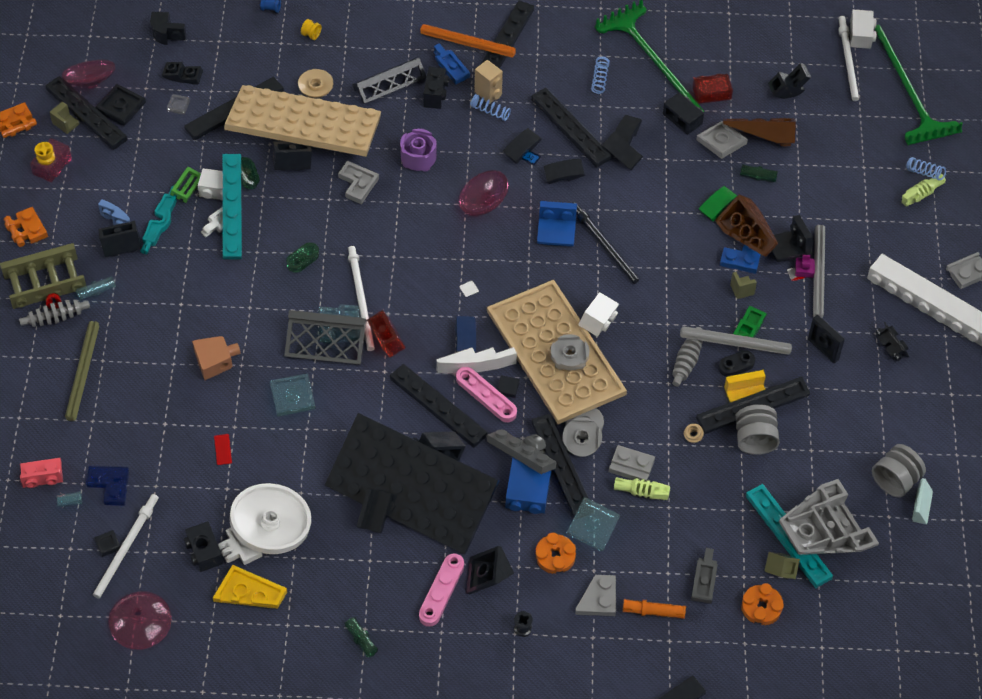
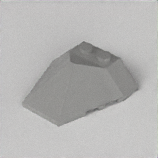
M839 479L820 485L810 496L808 495L798 506L796 505L779 520L780 525L798 554L862 552L879 545L870 528L867 527L861 530L846 507L845 501L848 493Z

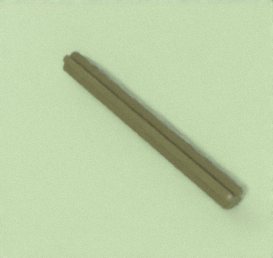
M96 321L88 323L65 414L68 421H75L77 418L99 330V323Z

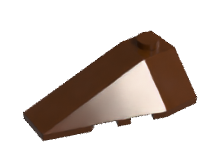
M744 118L723 119L724 125L780 143V146H791V143H795V118H771L770 121L762 118H755L752 121Z
M740 194L715 220L725 234L735 238L765 257L778 244L756 204L751 199Z

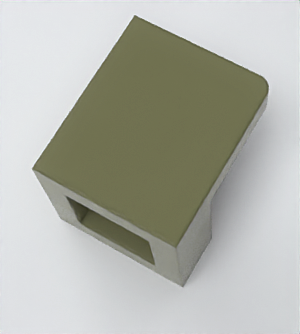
M63 101L50 111L52 124L66 134L79 125V121L70 115L68 105Z
M733 272L730 285L736 298L740 299L755 295L757 282L755 279L750 280L749 276L739 278L737 272Z
M769 552L765 572L779 577L796 579L800 559L782 553Z

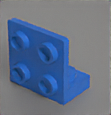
M540 201L537 243L574 246L577 204Z

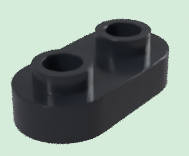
M746 350L721 359L719 372L721 375L729 377L751 370L755 364V356L752 352Z

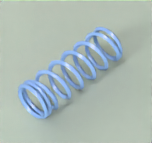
M603 56L596 59L591 90L597 94L605 91V82L607 81V68L610 61ZM599 59H604V60H606L608 63H606V62H598V60H599ZM598 68L606 69V72H604V71H598L597 69H598ZM596 73H605L606 76H598ZM596 78H604L605 81L597 80ZM595 82L604 83V85L595 84ZM594 86L602 87L603 90H596Z
M475 94L470 103L471 107L475 109L480 108V111L485 110L486 114L491 113V116L501 117L503 121L508 119L511 112L510 108L506 110L505 106L502 114L498 117L497 113L500 109V104L496 112L492 114L495 102L492 103L490 111L487 112L486 108L490 100H487L485 108L481 110L484 97L481 99L480 105L476 107L479 95Z
M913 157L906 164L908 171L916 172L923 176L926 175L933 179L942 180L946 175L945 167H937L936 164L932 165L930 162L927 164L926 161L921 162L920 159L916 160ZM914 160V165L911 169V163ZM920 161V166L916 170L917 162ZM925 163V167L921 172L922 164ZM930 164V169L926 173L927 166ZM935 166V171L931 174L932 168ZM942 168H944V176L939 179V176L942 172Z

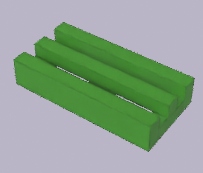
M187 167L172 188L170 195L174 196L175 194L177 199L180 200L182 198L183 202L187 203L198 187L201 173ZM188 174H192L181 191H178ZM195 177H198L192 185V187L187 192V194L185 195L184 193L191 184V182L194 180Z

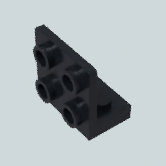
M800 215L792 216L791 231L774 235L778 244L771 253L777 262L812 254L813 236Z

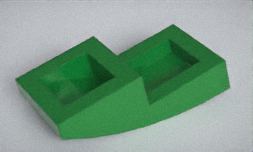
M723 186L702 204L699 211L714 222L737 195Z
M749 305L743 319L740 320L733 334L754 338L767 313Z

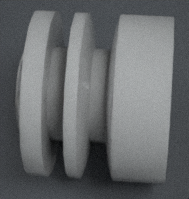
M751 405L740 409L736 413L737 440L741 451L748 454H765L779 446L778 421L775 409L766 405Z
M903 444L893 446L886 453L885 457L881 458L872 467V476L880 488L889 495L899 498L904 496L912 488L913 484L917 483L926 473V467L921 457L910 447Z

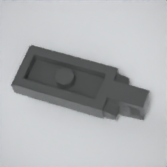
M706 548L704 559L699 558L697 561L691 597L693 601L712 603L718 566L717 561L712 560L714 549Z

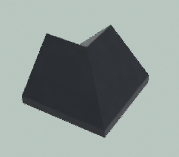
M496 546L470 557L467 594L470 595L496 585L514 574L501 546Z

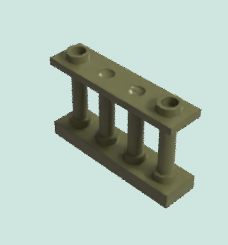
M74 243L0 263L4 279L10 278L15 293L9 295L13 309L44 301L48 294L51 293L62 296L87 289L84 275L77 276L73 261L78 260ZM66 263L70 279L59 281L55 266ZM47 268L52 284L40 286L36 271ZM29 273L33 289L22 292L18 276Z

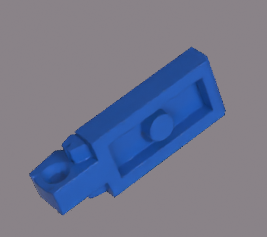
M440 43L434 46L436 62L441 68H446V74L455 85L470 78V72L452 50H445Z

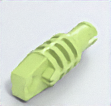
M945 177L942 180L924 179L902 195V204L907 207L931 195L935 188L946 183Z
M616 477L614 490L630 492L633 496L639 495V497L644 496V498L668 500L670 486L655 481L650 482V480L646 482L644 479L627 480Z

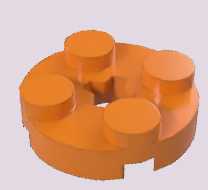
M549 533L536 546L537 563L542 570L551 574L561 571L566 572L574 565L576 546L569 538L563 535ZM552 551H559L561 556L556 555L552 557Z
M770 584L755 585L745 592L742 599V612L749 621L761 623V625H769L779 619L783 610V599L779 592L772 588ZM760 601L766 603V608L758 607L757 605Z

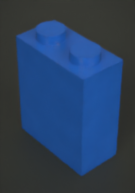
M512 458L505 508L513 511L523 510L533 514H545L551 471L540 474L517 459Z

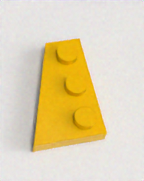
M232 565L213 596V602L278 609L287 594V588Z

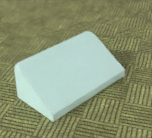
M924 478L920 480L917 488L912 517L913 522L921 524L928 523L933 494L932 488Z

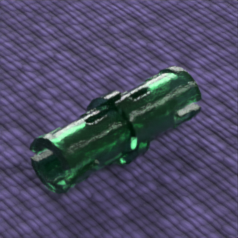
M742 164L740 176L756 178L758 181L762 179L776 182L778 171L763 169L761 166L752 167Z
M356 617L350 618L345 623V626L353 635L354 642L360 645L367 657L374 656L378 652V648L369 638L370 634L362 628Z

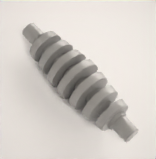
M73 300V305L70 304V301H65V307H63L62 302H58V309L55 308L54 303H51L50 311H48L47 305L43 306V313L38 308L35 309V315L30 311L27 317L20 318V325L30 324L32 327H36L35 322H39L40 326H44L43 320H46L47 324L51 325L50 318H54L55 324L59 323L58 316H61L62 320L65 321L67 320L65 314H69V317L73 318V312H76L78 316L82 310L90 308L89 301L80 303L77 300Z
M688 338L685 340L677 354L672 373L674 377L672 384L679 387L681 381H685L698 361L703 341Z

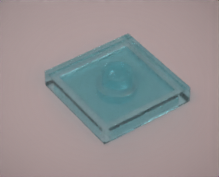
M308 373L270 381L277 417L316 409Z
M584 497L567 530V534L603 551L620 515Z

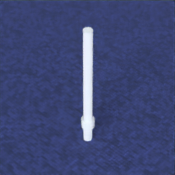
M840 16L838 18L840 25L838 30L840 37H842L852 101H858L859 95L848 37L850 34L849 27L846 25L845 16Z
M152 494L146 505L140 509L139 517L95 589L94 597H101L144 522L150 518L153 513L152 509L159 499L157 495Z

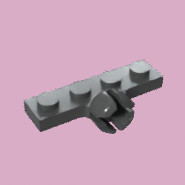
M502 429L487 435V442L540 474L556 469V461L549 458L545 451H542L545 449L546 443L537 434L527 436L524 440H520Z

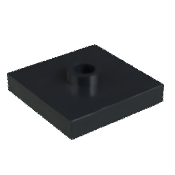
M116 84L95 108L103 115L125 126L146 103V99Z
M817 314L812 319L808 340L835 364L840 359L845 339Z

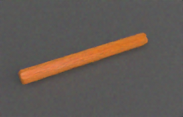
M423 24L420 28L423 35L511 58L516 54V48L426 24Z

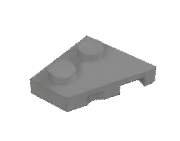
M595 575L577 605L575 615L615 616L616 576Z

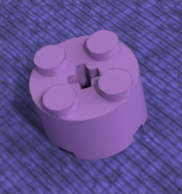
M413 129L412 132L405 133L400 140L402 165L405 168L416 171L430 170L437 158L436 139H434L429 131Z

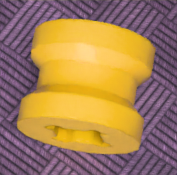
M306 19L301 27V35H308L310 39L316 40L320 35L322 26L319 23H313L310 19Z
M41 142L35 146L38 163L49 165L55 160L52 144Z

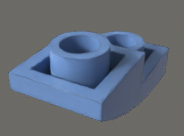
M101 199L98 204L101 216L106 219H112L113 225L130 222V218L119 207Z

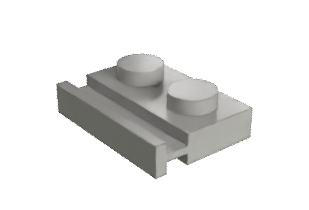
M979 252L947 265L946 271L950 272V276L960 289L982 280V259L979 256Z
M618 445L609 467V472L632 480L636 478L639 480L644 479L647 482L655 456Z

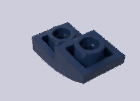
M456 316V352L473 348L476 353L475 317Z

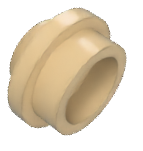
M690 424L685 428L684 436L688 442L697 443L702 440L704 431L700 425ZM692 432H698L696 436H691Z

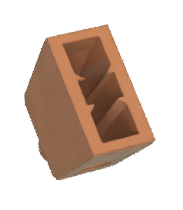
M222 336L192 341L194 353L204 380L233 367L231 357L241 354L238 343L227 346Z

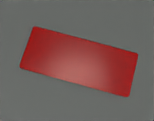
M229 434L214 436L217 465L232 463Z

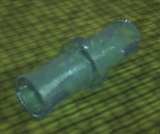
M110 276L98 282L92 281L90 285L76 289L79 300L81 301L93 295L98 296L103 291L115 288L116 284L112 280L113 277Z

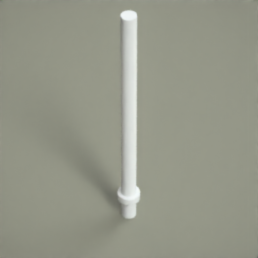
M355 246L348 247V261L352 267L361 318L367 320L364 335L368 351H373L375 347L358 264L359 255L356 254Z

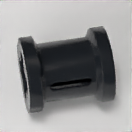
M521 611L515 615L514 632L517 636L526 637L531 634L533 618L530 613Z

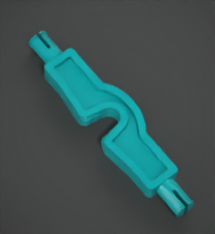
M174 186L171 187L168 194L163 195L155 209V216L162 220H150L143 236L144 244L140 250L143 254L144 252L148 254L150 247L156 245L161 233L170 226L171 213L177 202L176 195H170Z

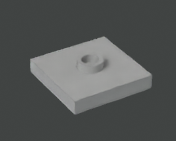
M723 121L698 134L696 139L721 159L743 147L748 141L747 138L732 127L724 125Z

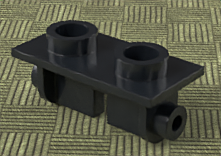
M884 322L885 328L876 330V337L884 347L891 343L886 350L893 360L900 361L904 354L908 358V346L903 340L899 341L897 339L898 333L894 327H889Z

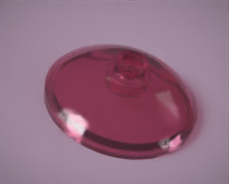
M109 60L86 61L69 67L62 73V77L69 84L78 87L94 88L113 74L115 64Z
M496 170L478 174L461 191L459 197L460 208L470 216H480L493 211L503 202L509 189L507 177L502 172Z
M145 591L130 593L122 597L113 606L109 615L110 632L113 638L124 647L146 649L156 645L167 635L171 626V612L168 604L154 593ZM137 612H141V615L136 616L135 614Z

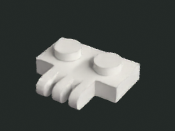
M231 528L225 530L229 539L218 544L219 549L222 550V555L226 556L225 560L227 563L240 558L243 564L246 565L262 557V553L242 544L236 538Z

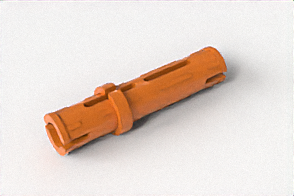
M624 599L623 612L641 614V616L657 615L685 619L686 606L647 602V600L633 601Z

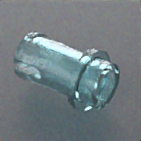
M81 491L67 494L60 492L57 495L58 507L62 506L64 508V506L82 504Z

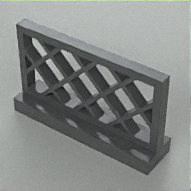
M289 310L285 357L361 365L367 324L365 318ZM293 323L301 324L305 329L297 337L292 332ZM315 325L320 326L324 331L316 339L309 331ZM333 328H339L343 334L334 341L328 332ZM352 330H361L360 338L353 343L347 334ZM308 332L313 341L304 347L299 338ZM327 334L332 343L323 349L318 340ZM346 336L351 345L342 351L337 342ZM297 340L303 349L297 354L290 353V345ZM315 342L322 350L316 356L311 355L307 350ZM335 344L341 353L332 358L326 351ZM352 347L358 352L357 360L348 359L345 355Z

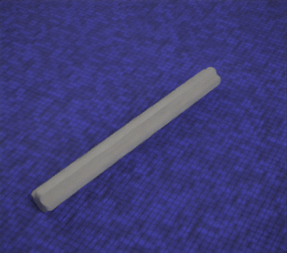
M816 225L814 239L813 317L818 314L823 318L825 226Z
M685 326L680 330V337L787 355L792 350L790 343Z

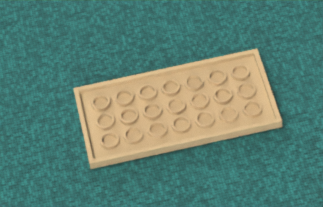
M242 85L225 122L224 130L366 157L381 117V111Z
M554 280L487 307V313L509 348L514 347L518 362L557 424L627 394V390L589 332L578 325L580 322L579 317ZM567 334L579 336L580 340L584 343L586 341L589 346V359L586 362V366L583 369L577 370L557 369L551 359V346L553 342L555 343L560 336ZM568 350L566 354L572 355L574 353H572L571 350Z

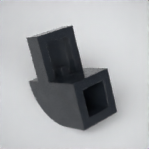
M169 12L151 13L152 35L157 42L168 45V40H186L184 23H171Z
M800 63L790 74L778 72L769 81L768 85L774 97L782 99L792 98L805 91L803 85L811 76L806 65Z

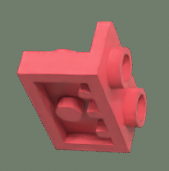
M61 458L20 463V481L23 488H34L46 484L55 485L63 482Z

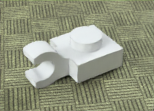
M223 207L208 217L210 223L205 225L201 231L205 238L215 229L219 233L223 231Z

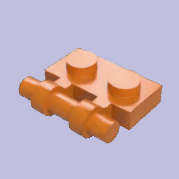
M25 102L0 112V132L3 138L13 137L16 133L23 130L28 131L31 127L37 125Z
M33 207L16 213L17 220H12L10 216L4 217L5 227L11 232L12 240L19 247L25 245L24 240L29 239L32 244L48 237L47 231ZM22 227L24 231L20 232L18 228Z

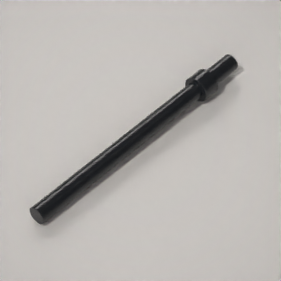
M577 204V219L582 224H585L632 283L636 284L639 278L592 223L587 212L583 211Z

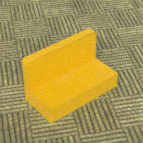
M764 370L726 377L724 388L729 403L766 390L764 386L766 377Z

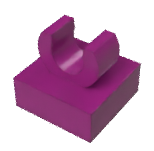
M802 255V258H796L795 276L814 278L815 259H811L810 255Z

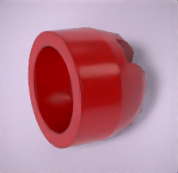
M56 293L48 294L46 297L47 307L51 309L52 298H55L56 303L54 305L58 309V302H61L60 296Z

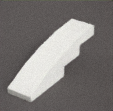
M493 347L475 353L473 348H469L437 359V372L456 374L462 367H470L475 372L495 370L516 364L517 353L514 347L498 353L495 352Z

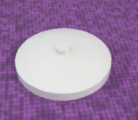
M258 484L245 489L235 498L230 511V526L236 538L246 547L260 553L281 554L297 548L304 542L311 526V512L305 500L292 489L278 484Z

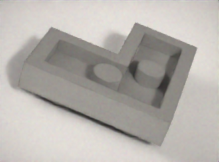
M349 161L345 163L338 173L340 179L352 183L346 191L345 197L360 204L363 203L379 180V174Z

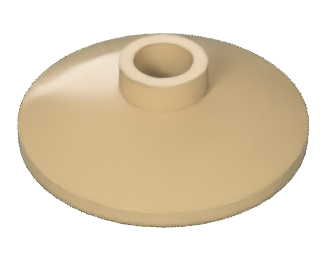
M308 70L300 76L298 87L308 97H322L332 90L333 78L324 70Z

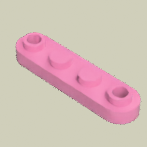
M462 367L457 371V383L503 422L515 420L517 416L516 406L470 367Z
M450 554L444 559L419 611V620L423 625L434 626L439 622L464 570V559L462 556ZM427 612H432L433 614H432V615H427L426 613H427Z

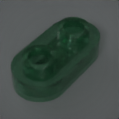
M241 157V184L247 189H255L260 182L256 166L251 159Z
M305 243L287 257V268L291 272L302 271L319 258V247L315 243Z

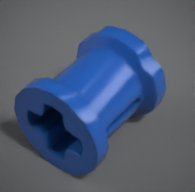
M261 0V10L265 11L267 9L279 13L281 0Z

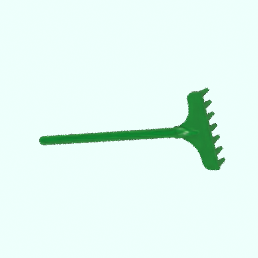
M643 0L639 1L638 6L633 1L632 9L630 10L628 5H626L625 12L623 13L621 8H619L617 16H614L612 11L609 20H607V15H604L602 23L597 18L594 28L599 33H606L612 30L628 32L683 96L689 98L695 106L701 108L635 28L636 20L646 13Z
M876 25L875 31L921 118L919 128L905 134L907 145L962 133V122H939L929 117L880 25Z

